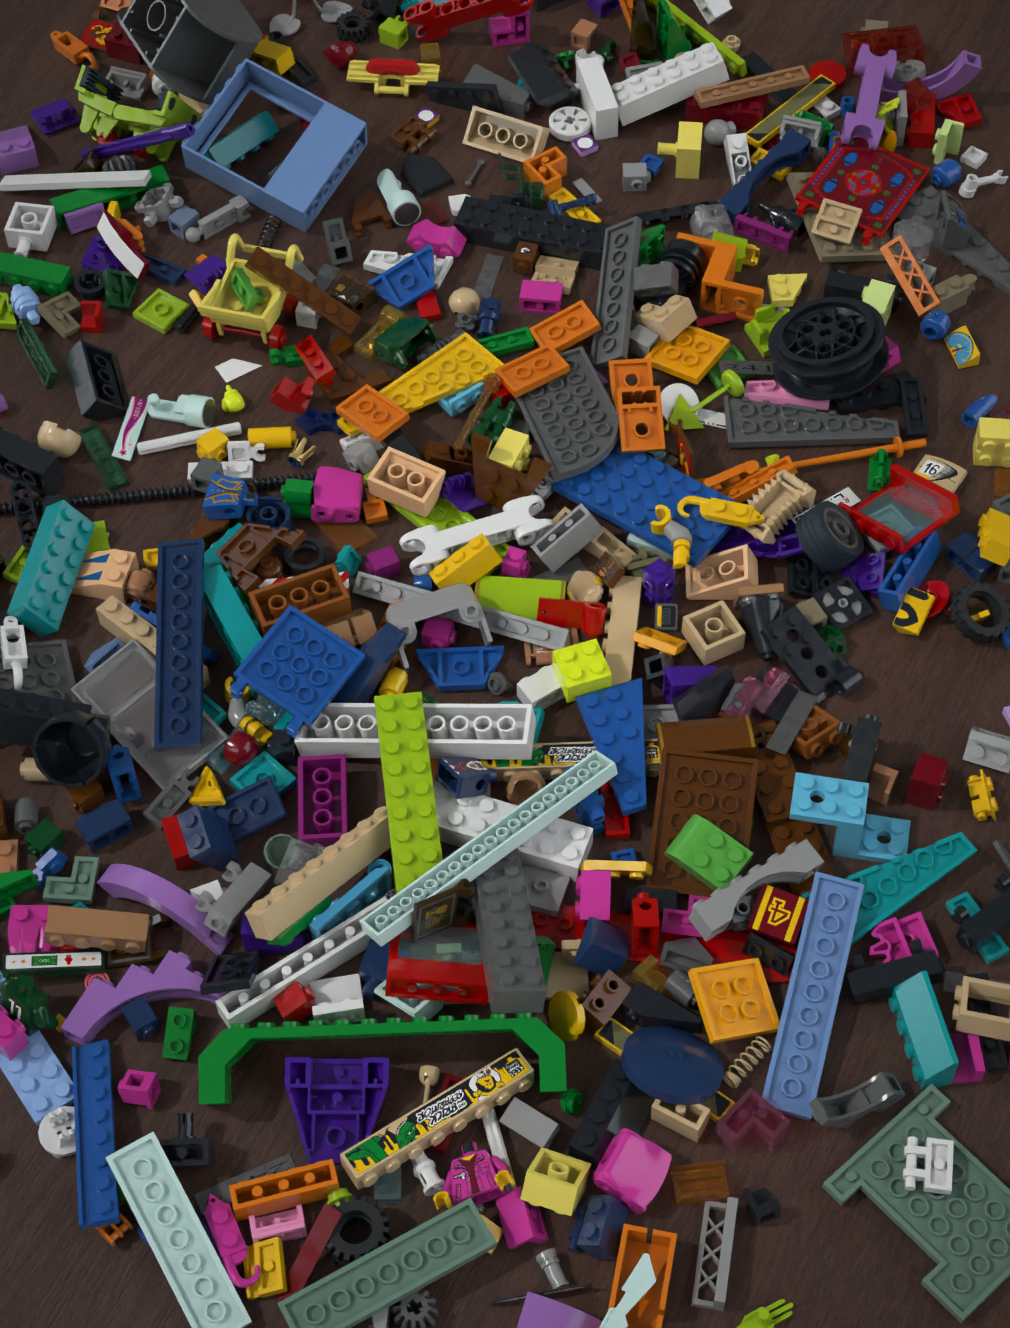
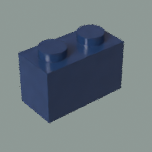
M118 798L111 802H106L97 810L86 813L75 821L79 834L92 854L134 832L131 818Z

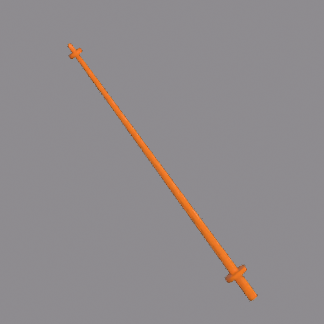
M897 436L893 438V444L793 463L796 468L874 456L878 449H885L887 453L895 452L897 458H902L904 450L926 447L927 443L925 438L902 442L901 438ZM707 478L697 479V481L703 483Z

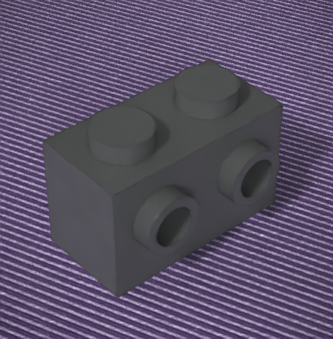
M663 261L659 264H642L640 267H633L634 293L639 299L678 294L679 270L672 262Z

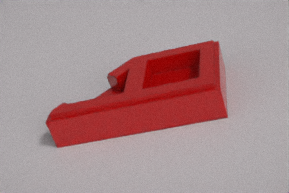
M434 290L421 297L417 302L420 318L428 319V321L441 319V312Z

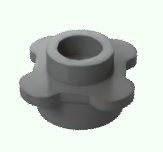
M465 313L457 315L458 321L455 322L457 329H462V331L464 330L468 333L475 328L476 315Z

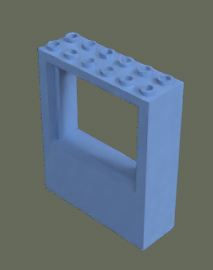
M245 58L242 64L240 63L236 67L232 78L227 79L221 93L216 94L210 108H206L200 122L195 123V134L184 138L181 148L186 168L237 196H243L248 202L306 233L368 144L367 123ZM250 90L310 122L305 132L265 188L203 156Z

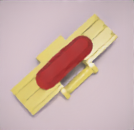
M372 58L369 61L352 60L349 63L347 81L375 83L374 95L398 94L409 97L410 85L425 86L428 81L438 82L440 65L416 63L414 60ZM387 79L400 80L401 87L386 86Z

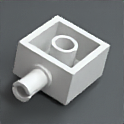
M15 202L4 228L8 246L17 248L14 255L27 257L29 250L47 252L58 225L54 206Z

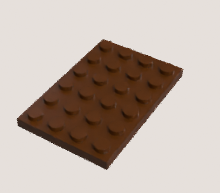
M669 748L662 749L648 862L653 866L652 876H647L645 887L675 890L679 892V895L689 896L690 894L711 897L710 895L714 892L712 889L666 857L664 852L693 814L705 818L749 850L759 759ZM747 866L740 874L742 877L746 876Z

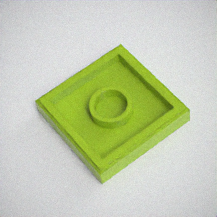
M158 288L133 312V317L166 334L178 322L181 316H184L190 304Z

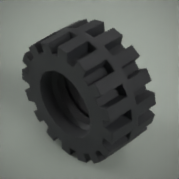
M347 11L346 14L342 13L341 17L338 16L336 21L337 36L342 42L354 41L356 44L357 42L362 43L363 39L367 40V36L370 35L369 18L366 17V14H361L360 11L357 13L355 11H352V13Z

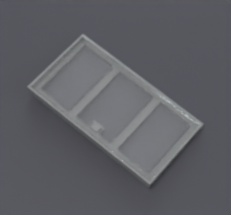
M134 638L73 686L71 691L81 703L92 705V714L110 716V734L120 745L129 747L131 757L163 791L173 778L180 782V776L185 769H190L186 777L193 773L223 748L230 737L203 710V747L156 752L154 749L156 659Z

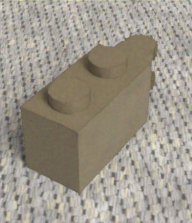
M967 274L963 277L955 275L932 286L942 303L934 309L942 310L947 314L966 305L968 296L975 291L976 275ZM923 294L922 301L925 306H928L934 302V299L931 295Z

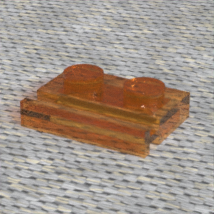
M723 1160L670 1166L676 1205L721 1200L729 1197Z

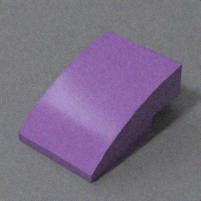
M527 1292L517 1328H599L602 1321L564 1303Z

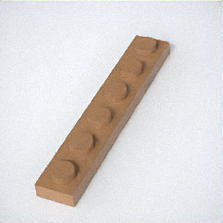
M800 65L697 89L694 91V97L702 109L809 84L810 76L805 67Z

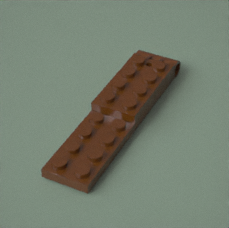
M769 720L753 724L756 757L751 758L759 759L754 804L774 854L779 853L780 855L785 852V849L795 841L800 843L807 839L825 861L818 872L837 877L816 824L814 822L789 819L796 769L788 751L784 755L766 748L767 743L777 728L775 721ZM815 874L800 884L786 882L790 893L799 897L806 892L810 893Z

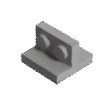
M973 726L963 760L1009 773L1010 737Z

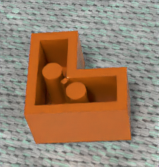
M557 146L523 161L524 180L545 202L548 201L549 195L562 188V177L567 175V157Z

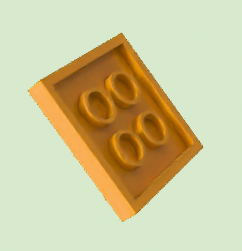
M689 325L670 343L659 340L644 358H651L652 368L698 385L731 344L730 339Z
M759 958L692 968L688 971L710 1044L778 1031L780 1021Z

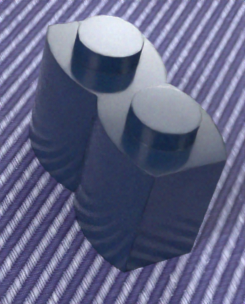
M964 532L947 546L944 556L973 581L979 582L993 571L997 564L980 557L978 538Z

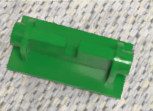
M878 449L875 456H870L867 491L877 492L890 483L889 468L891 467V458H888V453L885 449Z

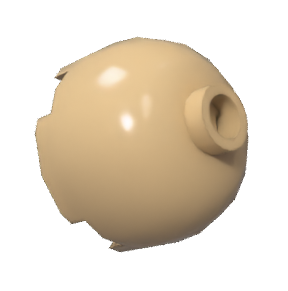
M43 421L37 435L39 446L47 451L54 452L59 458L72 456L81 444V436L70 429L66 431L57 427L58 424Z

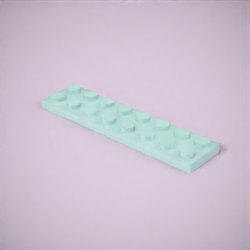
M154 1131L105 1157L191 1327L245 1328L252 1324L239 1295Z

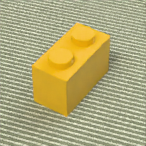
M262 39L251 55V60L254 63L280 76L295 64L291 47L266 39Z

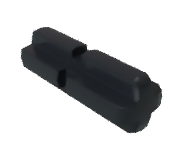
M191 304L185 311L184 316L182 315L175 324V329L179 333H184L192 324V320L194 321L200 312L195 304Z

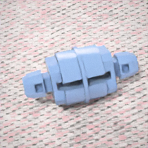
M14 285L10 298L14 313L24 323L39 324L41 318L37 311L38 306L41 304L39 297L29 286Z

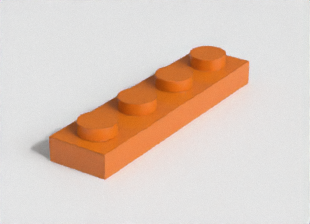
M789 455L719 493L738 503H742L753 497L752 494H759L758 488L765 489L764 483L771 484L770 478L777 480V472L785 469L791 474H796L798 471Z

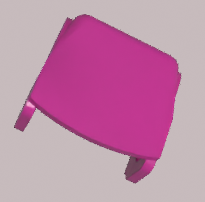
M321 466L317 469L311 519L316 521L317 524L328 525L358 522L361 514L364 477L359 473L337 467Z
M622 1128L619 1134L613 1137L593 1174V1182L607 1195H613L629 1209V1213H644L647 1209L646 1206L652 1201L664 1182L670 1162L672 1161L671 1154L657 1144L642 1138L632 1130Z

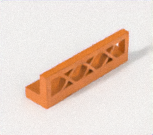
M902 235L897 236L879 248L919 317L923 319L930 310L942 304ZM899 242L903 246L901 256L896 255L892 249ZM904 260L912 262L911 273L905 272L902 266ZM913 277L922 279L921 290L915 289L912 284ZM923 294L931 295L934 302L925 306L922 301Z

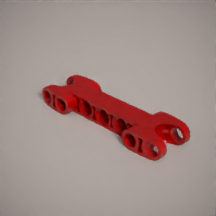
M426 0L409 7L404 12L403 18L407 24H421L417 28L415 36L420 42H428L445 37L452 27L500 12L504 17L518 15L529 10L534 0H528L525 4L523 3L526 0H451L435 5L431 0Z

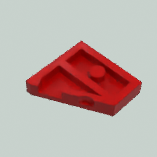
M971 93L935 103L936 111L949 120L964 123V129L982 124V117Z

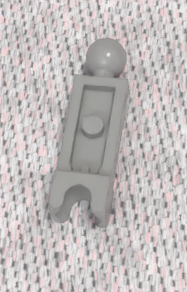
M241 195L232 198L226 206L198 220V228H188L185 233L187 241L195 243L200 240L201 236L207 239L237 221L241 223L251 217V214L245 210L249 207V202Z

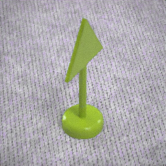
M725 370L721 376L724 387L693 408H690L680 393L668 422L671 421L672 424L676 425L678 424V419H681L683 421V430L704 429L695 412L726 391L735 397L743 395L745 388L741 379L733 370ZM668 422L664 431L669 430Z

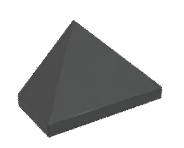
M695 937L665 942L659 965L674 970L681 969L684 973L688 974V971L692 968L710 966L713 957Z

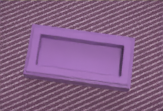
M102 202L64 214L69 233L72 235L96 227L102 212L105 210Z

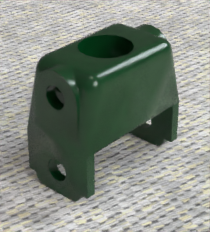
M402 318L397 320L374 340L375 346L373 351L379 360L395 368L405 370L408 365L406 358L425 342L436 344L438 342V335L428 319Z

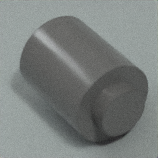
M681 969L675 970L665 982L664 989L686 1007L698 1005L689 976Z

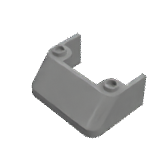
M459 583L392 604L388 607L386 621L407 634L397 651L401 667L405 672H408L409 664L403 645L412 643L416 638L417 629L414 622L458 609L459 615L464 622L469 624L478 622L485 646L491 645L493 640L482 607L469 585Z

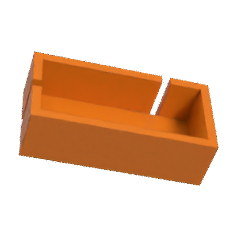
M629 1224L623 1225L608 1310L611 1307H617L626 1293L621 1289L644 1253H648L656 1278L654 1285L626 1314L627 1328H662L676 1248V1233L653 1229L652 1242L650 1244L646 1243L648 1228Z

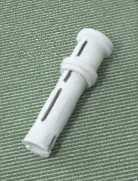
M424 1151L417 1158L410 1159L414 1166L413 1174L416 1178L420 1179L424 1187V1194L426 1196H433L442 1191L445 1181L440 1179L436 1172L434 1161L428 1159Z

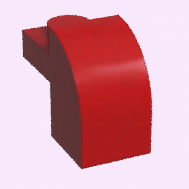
M285 376L275 386L269 401L286 411L303 412L307 409L313 396L314 389L312 387L315 380L308 376L298 385Z

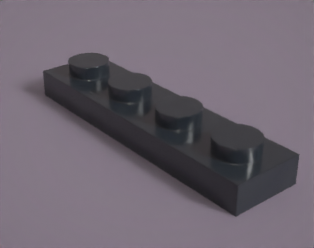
M988 973L963 975L990 981ZM968 997V1011L997 1016L994 1002ZM978 1035L985 1072L1006 1071L1008 1069V1061L1003 1040Z

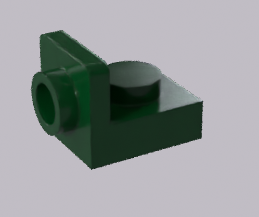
M829 623L816 630L837 658L847 653L844 633Z

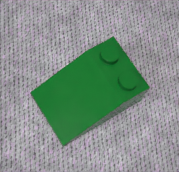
M658 0L656 41L667 61L674 59L678 53L691 51L692 46L690 40L686 38L685 29L681 28L665 0Z

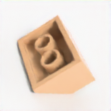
M388 447L367 478L369 493L426 518L438 500L446 470Z

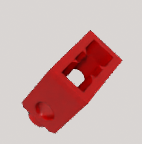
M641 892L636 895V898L632 899V955H657L659 937L658 900L651 898V895L647 892ZM641 928H649V932L643 934L641 933Z

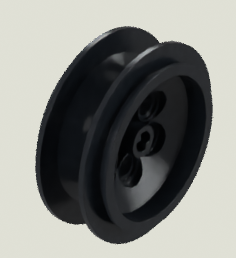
M849 297L820 298L793 308L777 321L768 339L769 353L773 360L774 376L779 385L790 394L809 400H832L857 393L872 384L882 374L889 360V347L885 339V324L881 314L870 304Z

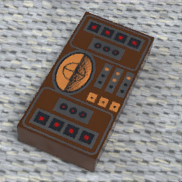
M607 551L604 552L592 568L611 589L614 588L625 573L623 567Z

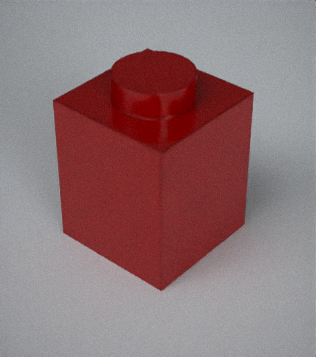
M298 981L273 998L283 1019L288 1022H300L313 1012L312 1006H317L314 1001L316 998L314 991L308 985L305 987Z

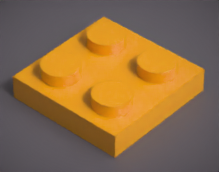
M647 626L635 631L632 639L638 642V646L651 649L652 647L658 649L659 653L665 652L670 657L684 651L688 643L686 640Z

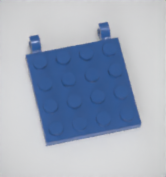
M290 605L234 672V677L237 680L229 689L231 691L230 695L238 700L246 687H250L294 717L286 727L288 730L286 734L295 738L303 725L309 728L313 725L365 660V654Z

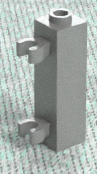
M230 861L226 866L228 870L224 872L222 878L233 883L217 901L210 892L204 890L199 895L201 900L195 904L197 910L208 912L203 924L223 937L241 918L240 912H246L264 892L272 875L252 862L244 870H241L236 862Z

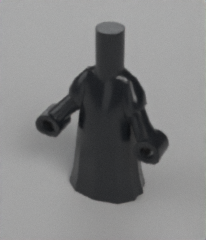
M763 201L759 204L758 208L768 213V219L775 228L779 229L780 226H783L789 232L793 230V235L798 238L807 230L804 218L796 214L798 209L793 208L789 210L785 209L782 205L771 206Z

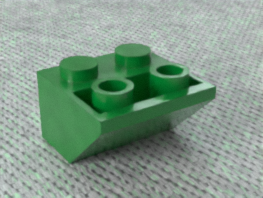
M663 224L645 229L641 233L637 267H640L642 264L653 265L662 258V254L665 251V226Z

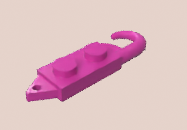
M210 1194L207 1209L203 1213L221 1262H223L225 1270L235 1286L241 1288L251 1287L260 1278V1266L255 1265V1273L251 1278L244 1279L240 1277L236 1266L241 1264L247 1257L246 1244L229 1202L225 1204L213 1194Z

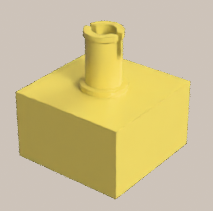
M679 121L678 142L676 144L658 142L657 155H674L676 158L675 178L699 179L703 123Z

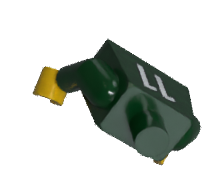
M17 975L15 978L11 977L0 982V1005L9 1013L8 1017L12 1021L18 1019L25 1026L26 1035L30 1037L41 1028L57 1029L63 1033L61 1026L66 1018L59 1013L56 1017L49 1015L47 996L34 984L32 977Z

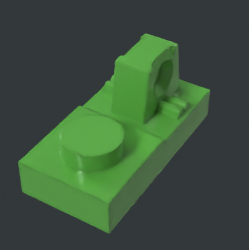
M235 268L230 285L246 312H253L255 305L264 303L266 296L261 289L253 288L243 268Z

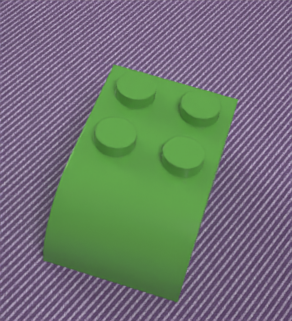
M693 814L666 849L664 855L715 891L720 887L725 889L730 886V882L739 876L752 860L753 852L705 818Z

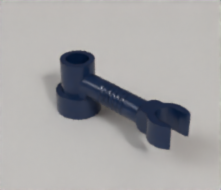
M592 193L580 199L558 204L557 199L548 201L546 205L549 213L564 216L563 211L575 207L593 206L597 204L596 201L598 199L596 193Z

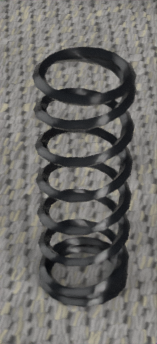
M275 215L267 217L256 246L269 248L266 245L269 244L270 249L272 248L276 234H278V229H280L282 224L279 217ZM269 218H278L280 224H278L276 221H269ZM266 227L276 230V233L267 230ZM264 232L274 235V238L265 235ZM262 237L272 240V243L263 240Z

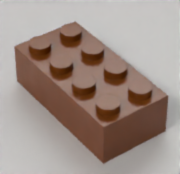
M334 563L248 592L251 609L263 636L266 635L290 605L319 624L352 613L350 596Z

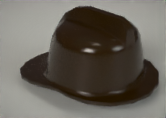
M95 146L67 173L101 172L104 163L93 152Z

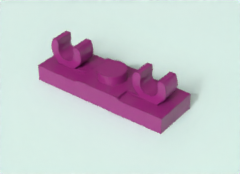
M747 212L743 215L738 214L735 217L734 233L785 253L790 251L793 230L789 233L784 232L783 226L777 229L774 226L758 221L757 216L751 219L748 217Z

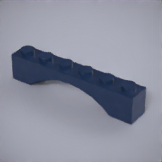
M794 129L787 135H783L780 142L775 147H771L768 154L763 159L758 160L755 167L750 172H746L743 179L738 184H734L731 190L719 199L718 217L734 226L735 217L738 214L743 215L747 212L749 216L750 201L758 186L775 172L799 165L811 153V139Z

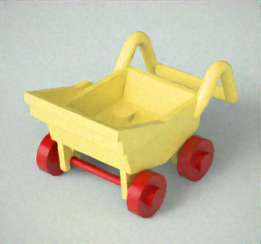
M234 233L228 241L227 270L222 280L216 279L213 287L197 306L201 316H206L202 322L204 337L216 339L218 334L223 336L224 331L260 337L263 339L264 344L269 343V349H279L281 351L286 344L287 334L285 326L275 324L283 309L286 317L295 318V310L299 301L247 269L244 265L248 260L235 258L236 246L239 251L253 253L257 246L244 244L240 235ZM295 244L291 245L287 252L260 247L275 258L285 259V265L292 270L294 261L302 262L304 260L299 247ZM235 268H243L253 288L261 289L266 296L264 303L256 304L253 312H246L230 285ZM227 325H232V326H237V327H242V328H247V329H252V330H246V329L231 327V326H227Z

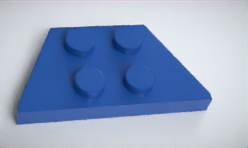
M431 244L368 281L367 283L376 287L377 296L401 310L434 290V253Z
M504 646L416 649V654L438 691L484 690L487 686L489 675L496 670L504 655Z

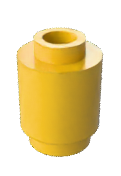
M391 668L385 675L379 688V694L403 693L408 683V674L401 668Z

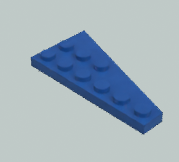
M642 678L576 696L577 706L595 749L616 764L618 774L611 778L609 783L623 816L646 810Z

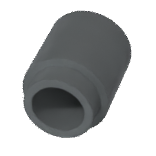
M21 798L14 807V829L21 834H29L38 825L39 807L34 799Z

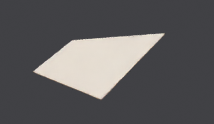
M230 359L215 366V368L227 383L263 365Z

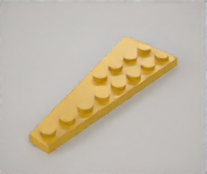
M465 332L383 388L379 393L408 413H411L442 398L470 388L481 381L484 382L495 377L494 369L504 365V363ZM341 417L337 420L338 427L351 438L363 433Z

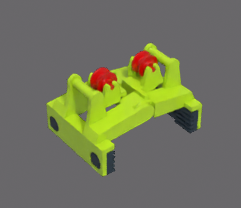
M85 65L81 67L74 88L78 91L79 101L84 104L80 130L85 134L91 135L101 145L117 141L122 130H130L134 133L133 136L186 122H191L194 126L199 121L201 115L173 92L161 89L163 93H159L161 96L158 97L160 102L157 101L158 106L155 105V108L158 110L148 111L120 105L118 100L121 101V98L119 96L122 97L121 92L124 93V91L100 75L94 68ZM184 138L133 150L132 152L143 159L148 158L151 154H155L160 161L165 162L169 159L176 142H182Z

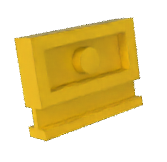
M277 1236L246 1246L247 1257L243 1261L245 1279H249L254 1275L255 1265H259L261 1270L257 1283L246 1288L247 1299L254 1301L255 1298H265L287 1292L282 1239Z

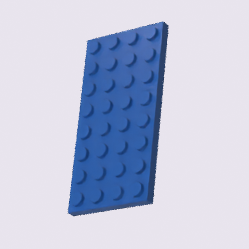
M619 439L610 454L598 465L585 473L551 483V490L577 504L582 503L586 509L673 556L674 550L671 541L665 535L652 533L650 526L653 520L659 522L655 513V506L664 505L668 507L671 512L672 521L688 528L692 535V546L689 550L690 560L687 564L694 568L701 563L733 527V525L705 520L700 515V506L685 505L683 510L689 514V517L681 516L677 510V505L681 499L687 496L737 501L644 452L621 454Z

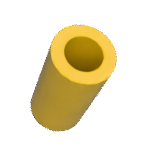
M291 426L248 428L250 446L263 443L265 444L264 449L292 448L293 443H296L297 440L296 430L292 431Z

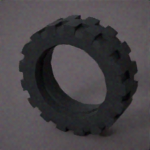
M974 582L972 584L968 583L955 593V596L950 601L952 605L949 606V612L952 614L950 616L951 621L956 624L955 628L957 631L960 630L963 633V637L966 639L970 638L975 643L980 641V644H985L988 641H994L1009 627L1010 613L1008 610L1010 607L1008 603H1005V597L1002 594L1000 595L995 587L991 588L987 583L980 584V582ZM968 598L979 599L988 606L993 615V626L991 628L983 627L971 618L967 610Z

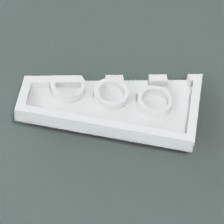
M371 250L363 263L364 270L381 274L414 253L398 255L397 252ZM434 255L436 290L441 286L453 264L452 256H446L445 259L436 258V255Z

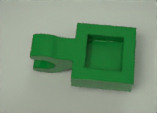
M295 345L284 346L283 351L279 349L269 350L270 363L273 366L286 363V367L305 365V363L294 348Z

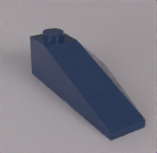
M387 622L358 649L365 654V660L333 698V701L336 703H368L407 634L390 622Z

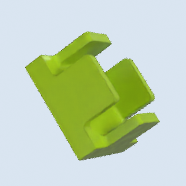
M773 303L755 310L754 320L745 324V332L763 358L770 355L768 339L772 328L782 316L790 311L789 308H785L783 313L782 311L775 313Z

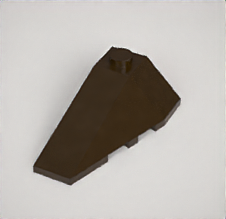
M633 0L629 53L636 50L641 60H651L652 53H656V41H653V31L644 0Z

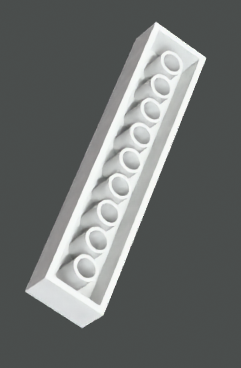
M329 703L310 728L303 725L299 734L295 737L294 742L300 756L345 754L346 758H381L375 704ZM423 703L430 759H439V757H468L476 759L531 760L536 725L532 704Z

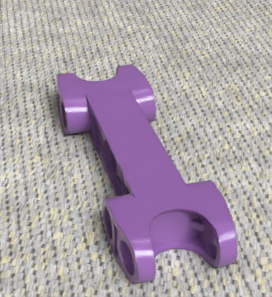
M868 44L861 45L854 74L863 77L856 112H846L841 133L842 144L848 145L851 139L860 137L868 142L870 150H877L885 124L884 119L876 118L883 80L892 81L897 60L896 50L890 49L885 56H876L870 52Z

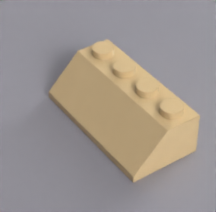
M473 105L462 143L523 162L542 153L550 129Z

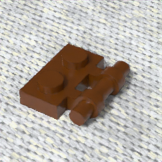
M412 114L387 136L389 142L401 149L409 145L410 147L407 149V152L414 154L419 152L425 143H430L434 139L437 130L434 127L428 130L427 122Z

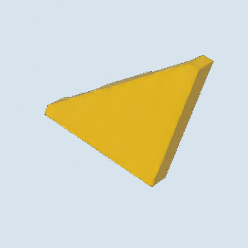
M205 766L188 802L192 806H219L226 803L214 772L208 766Z

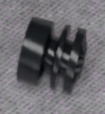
M675 239L669 242L658 264L663 261L672 262L679 270L678 280L687 283L686 293H688L695 286L699 274L706 264V256L704 251L694 242L686 239Z

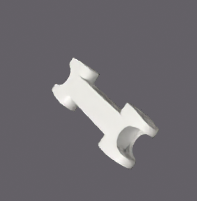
M531 495L507 502L503 506L502 513L439 531L436 525L417 528L403 535L399 543L403 551L423 553L414 559L409 566L412 574L423 576L429 575V572L437 565L444 562L454 552L461 549L471 539L483 533L492 546L515 539L519 545L525 546L535 543L553 528L555 524L551 519H536L532 517L544 508L545 503L541 496Z

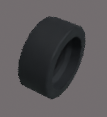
M307 537L295 550L288 547L284 549L285 568L293 577L326 566L324 546L315 538ZM303 551L314 552L318 555L314 562L307 565H299L292 562V558Z

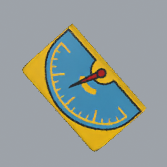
M966 325L944 337V341L958 369L979 364L980 352Z

